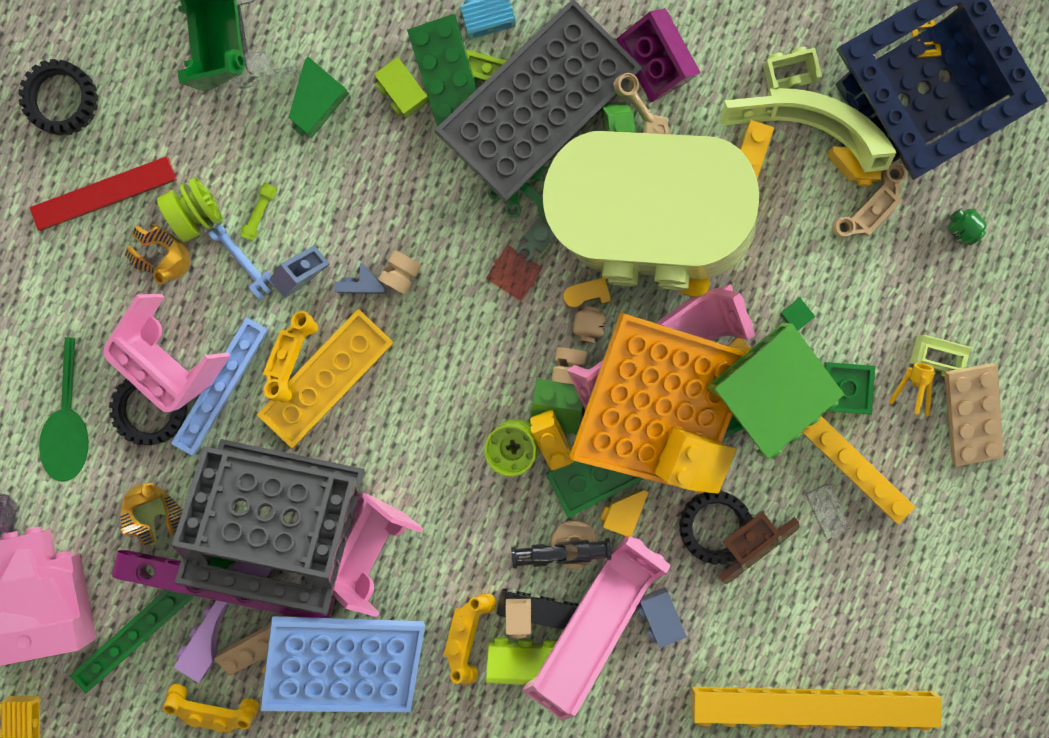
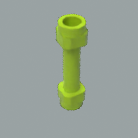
M265 182L260 187L258 192L261 194L248 224H243L240 236L254 241L259 232L256 228L269 200H274L277 191L276 187Z

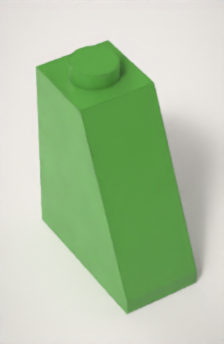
M625 101L607 103L601 109L604 131L635 133L634 115Z

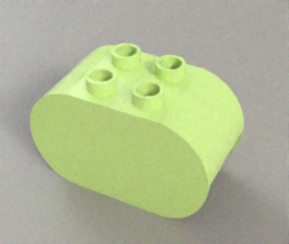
M594 131L574 138L556 155L546 175L543 189V207L547 222L557 239L584 265L602 272V277L608 279V284L635 287L638 286L639 275L655 276L654 281L658 282V288L688 290L689 279L701 280L720 275L732 268L745 255L756 230L759 187L754 169L748 158L739 148L724 139L710 136Z

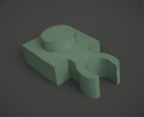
M538 218L522 238L527 244L520 246L516 255L518 256L521 251H527L529 257L526 258L525 263H528L533 256V251L536 249L539 253H542L553 240L555 234L549 226Z

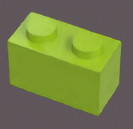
M396 57L374 74L378 81L375 83V86L383 96L388 94L392 100L389 104L398 116L402 113L407 119L429 102L428 96L399 57Z

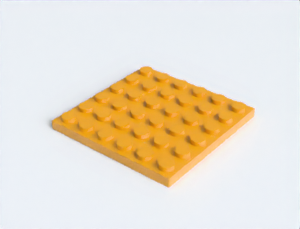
M620 312L569 458L573 461L671 485L656 475L655 471L673 427L722 443L732 417V412L719 396L712 394L706 386L747 352Z

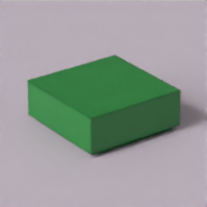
M798 298L780 313L787 323L795 326L797 331L815 318V315L801 298Z

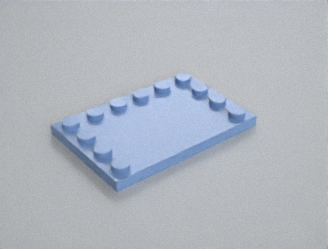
M272 616L261 711L411 712L425 629L424 621Z

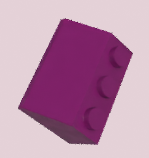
M666 8L648 12L616 38L618 44L642 67L636 77L650 103L683 86L701 73Z

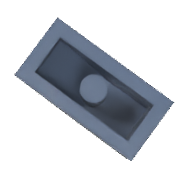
M312 246L281 263L269 280L281 295L286 298L300 290L329 265V262L315 246Z

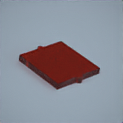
M507 245L500 257L494 260L495 264L486 279L522 301L530 287H534V281L543 267L532 260L525 263L527 257L521 253L517 256V251Z

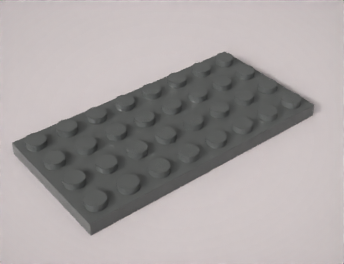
M571 0L435 129V133L504 202H507L616 95L613 85L615 79L625 73H631L636 76L642 67L575 0ZM623 78L621 88L623 89L630 81Z

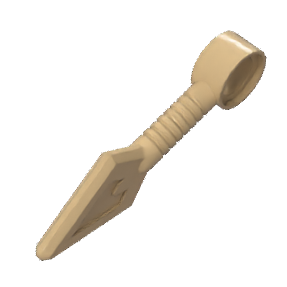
M631 73L618 76L613 84L615 93L620 97H628L632 101V104H634V107L644 120L642 133L670 134L667 118L652 115L636 92L639 87L637 77ZM623 78L628 79L631 83V90L629 92H625L621 88Z

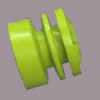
M196 176L188 180L189 185L185 182L180 185L183 197L172 189L157 198L158 206L165 220L175 234L185 243L201 234L199 222L208 230L213 227L212 222L216 225L223 222L216 199Z
M510 419L501 423L489 434L484 446V455L488 465L495 472L510 477L524 474L536 461L541 451L531 433V423L523 419ZM513 440H515L516 444H520L517 451L514 447H510Z

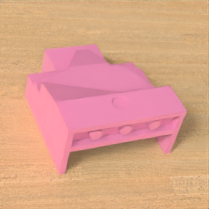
M41 526L26 529V534L18 535L17 531L1 534L0 666L78 651L97 639L80 553L71 554V550L55 554L51 530L42 531Z

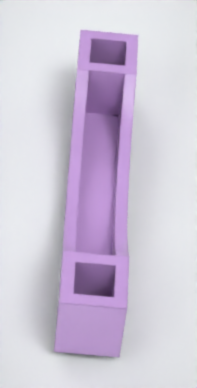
M236 562L231 568L233 571L266 578L274 570L240 562V564ZM216 600L214 605L211 603L202 614V617L205 619L201 625L197 624L189 634L191 641L187 646L183 645L175 657L179 660L174 668L197 683L205 678L215 662L214 657L218 652V628L229 604L227 602Z

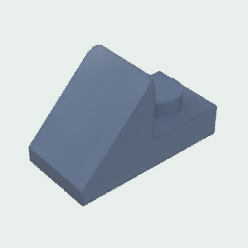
M360 263V282H357V278L350 277L342 278V282H335V292L387 294V288L362 263Z

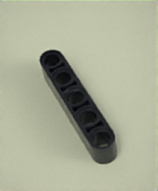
M503 588L500 592L496 614L506 618V599H531V623L564 630L577 609L578 603L568 601L561 603L554 601V598L544 596L537 598L532 597L530 593L520 591L513 593Z

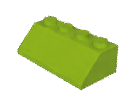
M495 637L494 641H489L486 683L526 685L527 682L535 679L557 641L546 639L543 640V643H533L532 639L520 638L518 642H509V639L506 637Z

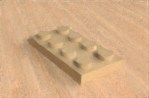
M989 363L946 371L945 383L953 465L957 467L1004 458L998 365Z

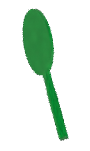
M65 337L61 410L54 412L46 420L39 441V453L45 471L50 477L61 482L69 481L79 474L85 464L89 448L88 432L85 423L79 414L71 410L75 338Z

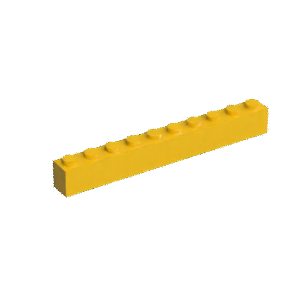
M692 687L691 717L694 723L700 726H712V723H722L723 726L735 727L737 724H746L749 727H760L761 724H770L776 728H783L786 725H795L799 728L819 725L826 729H832L834 726H844L848 729L868 726L875 730H881L883 726L893 727L897 730L917 727L925 731L932 730V727L941 728L942 698L934 691Z

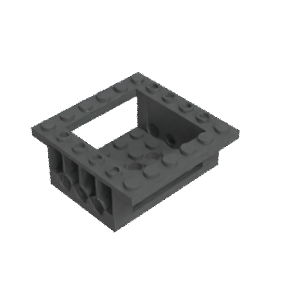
M220 439L217 449L204 446L171 545L182 556L175 583L177 585L327 616L365 473L364 469ZM238 501H245L247 503V509L242 513H235L233 511V506ZM269 506L273 508V513L269 518L263 519L259 517V511L262 507ZM288 512L298 513L299 518L295 523L287 524L284 522V517ZM212 556L304 575L308 584L304 586L209 565Z

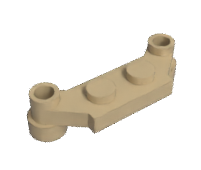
M893 163L889 166L888 170H884L882 185L851 218L842 217L834 223L832 228L834 235L842 238L855 234L869 236L902 201L899 197L900 182L906 177L904 165ZM890 172L894 174V178L890 176ZM840 225L844 227V232L840 230Z

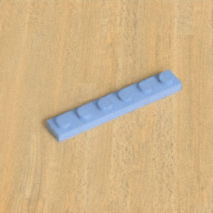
M248 317L245 318L225 352L231 355L211 386L199 395L171 442L172 445L191 456L197 453L269 332V329Z

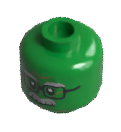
M961 208L949 217L951 222L948 225V231L960 244L968 243L973 245L986 234L984 231L986 229V222L974 209L963 211Z

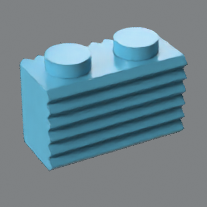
M465 0L464 4L460 5L469 40L516 27L510 0Z

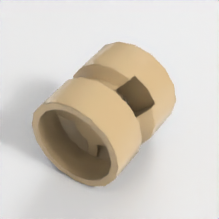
M394 250L388 260L389 268L383 269L378 280L406 295L412 284L410 278L416 277L422 265L401 252Z
M556 347L555 361L558 364L553 367L551 381L573 384L567 370L574 365L579 367L585 366L588 352Z

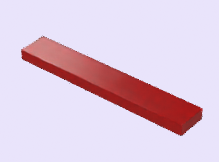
M166 156L29 208L37 230L43 231L177 181L170 159Z

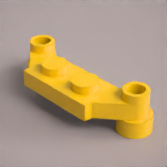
M305 311L296 312L292 316L291 326L286 330L280 329L262 374L268 380L264 386V395L273 401L286 403L291 399L292 393L288 389L287 382L305 337L313 335L318 331L317 322Z
M480 594L477 597H472L462 608H455L443 654L448 659L451 669L450 679L454 684L469 685L475 683L478 679L477 668L473 664H468L480 615L492 613L496 608L497 602L492 594Z
M172 684L165 695L166 701L162 710L169 715L175 714L184 721V724L191 727H201L216 732L232 734V731L235 729H248L250 727L252 719L257 716L260 705L254 699L245 698L241 701L237 710L187 701V688L180 684Z

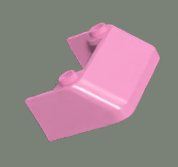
M162 294L136 295L106 342L104 356L112 366L163 412L177 411L211 386L231 355L228 353L205 355L200 363L194 366L188 373L156 344L162 335V327L153 315L165 297Z
M359 492L333 596L346 609L378 617L379 612L368 602L374 592L373 580L368 576L389 534L399 536L407 528L421 533L423 528L404 512L363 492Z

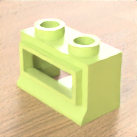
M800 47L792 50L791 54L783 55L780 52L768 56V59L763 64L768 91L769 89L778 88L791 89L817 82L822 77L816 49ZM805 61L807 73L776 80L774 69Z
M917 335L910 364H927L932 366L934 370L940 371V376L945 378L946 371L966 368L969 354L973 347L928 335ZM928 348L957 355L955 367L925 359Z

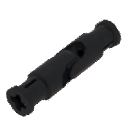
M609 538L598 542H589V540L562 542L555 544L554 546L556 547L554 548L544 544L532 545L531 548L516 549V547H511L513 569L526 565L542 567L556 560L559 561L556 562L557 564L591 562V559L600 558L612 560ZM564 545L575 546L578 556L573 560L567 561V550ZM529 555H530V557H528V558H519V556H529Z

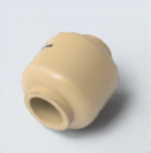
M583 306L582 310L575 313L573 332L575 335L580 336V341L595 343V339L604 336L606 316L601 313L602 309Z

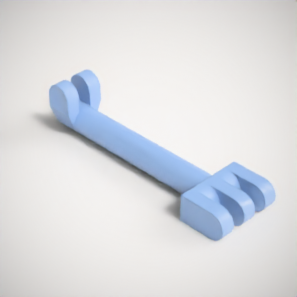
M218 224L216 229L208 232L213 240L221 241L252 278L254 283L249 288L259 300L264 298L262 292L259 291L261 287L267 294L272 291L266 284L268 281L271 283L269 279L272 275L269 272L261 275L227 235L226 229L221 224Z

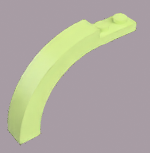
M778 88L769 89L767 97L726 100L720 116L722 125L749 123L750 120L756 122L780 120L799 122L816 127L834 136L848 147L858 159L864 172L888 170L896 154L893 145L886 135L865 115L839 100L811 91Z

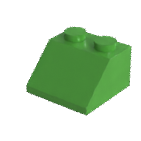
M536 378L530 418L548 410H553L563 431L577 434L583 404L574 384Z

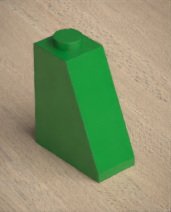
M309 57L304 61L288 118L294 123L292 128L302 137L307 134L312 138L349 93L344 86Z

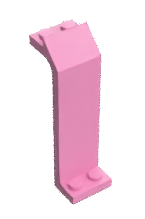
M731 284L708 290L705 295L700 297H691L656 322L657 324L711 341L722 336H734L745 340H750L755 336L752 321L744 305L745 301L740 293L733 291ZM603 360L589 370L576 365L567 370L585 410Z
M624 536L611 552L612 560L606 559L537 676L535 679L527 682L522 690L563 721L576 716L645 591L654 580L666 574L671 566L665 561L663 556L649 550L637 538Z

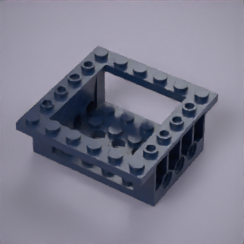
M918 0L836 49L849 72L835 85L847 105L869 118L886 135L896 151L891 163L901 159L912 180L922 176L1048 102L989 0ZM957 5L958 8L941 22L877 59L873 55ZM923 42L940 44L941 57L916 58L922 55L925 50L935 49V45H925ZM940 70H947L949 72L950 80L948 82H943L939 79L938 74ZM919 82L928 84V94H921L918 91L917 86ZM899 94L907 96L908 105L906 107L901 103L898 97ZM1007 95L1010 96V97L1007 98L1006 100H1004V101H1002L1001 103L995 105L994 107H992V108H990L989 110L985 111L984 113L978 115L977 117L973 118L972 120L966 122L965 124H963V125H961L960 127L956 128L955 130L949 132L948 134L944 135L943 137L937 139L936 141L932 142L931 144H929V145H926V144H925V143H927L928 141L932 140L933 138L939 136L940 134L944 133L945 131H947V130L951 129L952 127L956 126L957 124L961 123L962 121L968 119L969 117L973 116L974 114H976V113L980 112L981 110L985 109L986 107L990 106L991 104H993V103L999 101L1000 99L1006 97Z

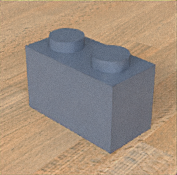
M665 587L641 598V605L637 606L641 619H647L650 628H647L646 631L652 643L656 641L659 648H662L687 637Z

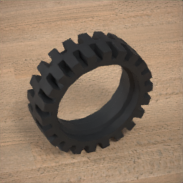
M50 59V62L44 60L40 62L41 66L36 64L32 66L33 72H26L25 76L28 79L26 81L21 80L20 85L24 88L23 90L19 89L18 95L22 97V99H19V104L23 107L21 110L28 117L27 119L43 131L61 136L63 134L72 135V132L77 133L81 131V127H87L89 125L88 120H93L95 116L93 112L94 110L97 111L98 108L96 104L98 95L95 92L97 89L87 73L65 60ZM55 75L72 77L81 89V103L77 111L63 121H51L45 118L37 105V92L41 84L49 77Z
M127 378L123 380L124 383L116 387L117 392H113L111 396L113 402L109 403V408H112L109 416L114 419V422H112L113 427L118 428L116 432L120 436H125V440L128 442L132 441L133 444L156 445L170 440V438L177 434L183 421L186 419L187 405H184L177 411H172L170 420L159 431L153 433L142 432L132 426L126 413L127 400L137 388Z
M719 491V494L703 492L693 497L685 505L686 507L681 513L679 531L682 541L688 551L703 562L714 565L718 563L722 565L727 564L728 561L733 562L736 558L728 548L712 551L698 544L693 535L692 525L694 518L700 509L709 504L716 503L727 505L734 510L739 519V527L750 520L752 515L749 513L746 505L732 494Z

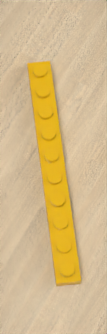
M737 337L728 344L730 347L746 352L751 349L741 338ZM821 415L818 422L807 426L801 431L812 444L894 523L899 525L915 508L898 489Z

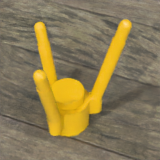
M915 363L913 368L907 367L906 374L890 398L889 404L894 403L908 380L911 379V384L919 387L914 414L918 415L920 412L926 388L925 415L929 416L932 384L935 375L934 368L923 363Z

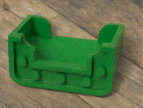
M180 0L182 6H178L179 12L187 15L191 60L184 61L186 69L178 70L179 83L201 91H207L242 74L245 60L242 54L237 0Z

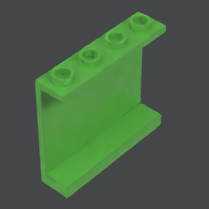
M781 323L706 386L712 394L719 396L755 442L759 448L756 451L757 454L767 459L779 455L783 450L782 448L788 442L798 439L801 436V431L807 426L818 422L820 415L826 410L834 408L839 403V399L845 395L795 326L790 323Z

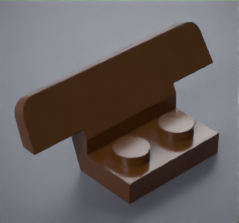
M760 511L726 537L722 542L736 558L737 562L718 575L722 582L725 584L732 582L794 534L800 527L799 521L794 517L777 530L764 512Z

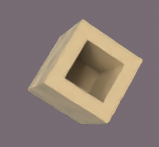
M506 599V635H511L512 638H525L526 634H531V599Z

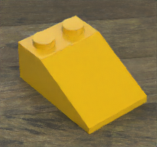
M673 427L655 474L671 485L688 490L719 494L737 448Z

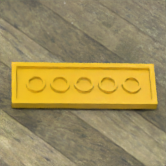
M357 309L287 382L288 389L292 393L291 399L286 403L270 400L257 416L285 443L294 448L395 342L360 309Z

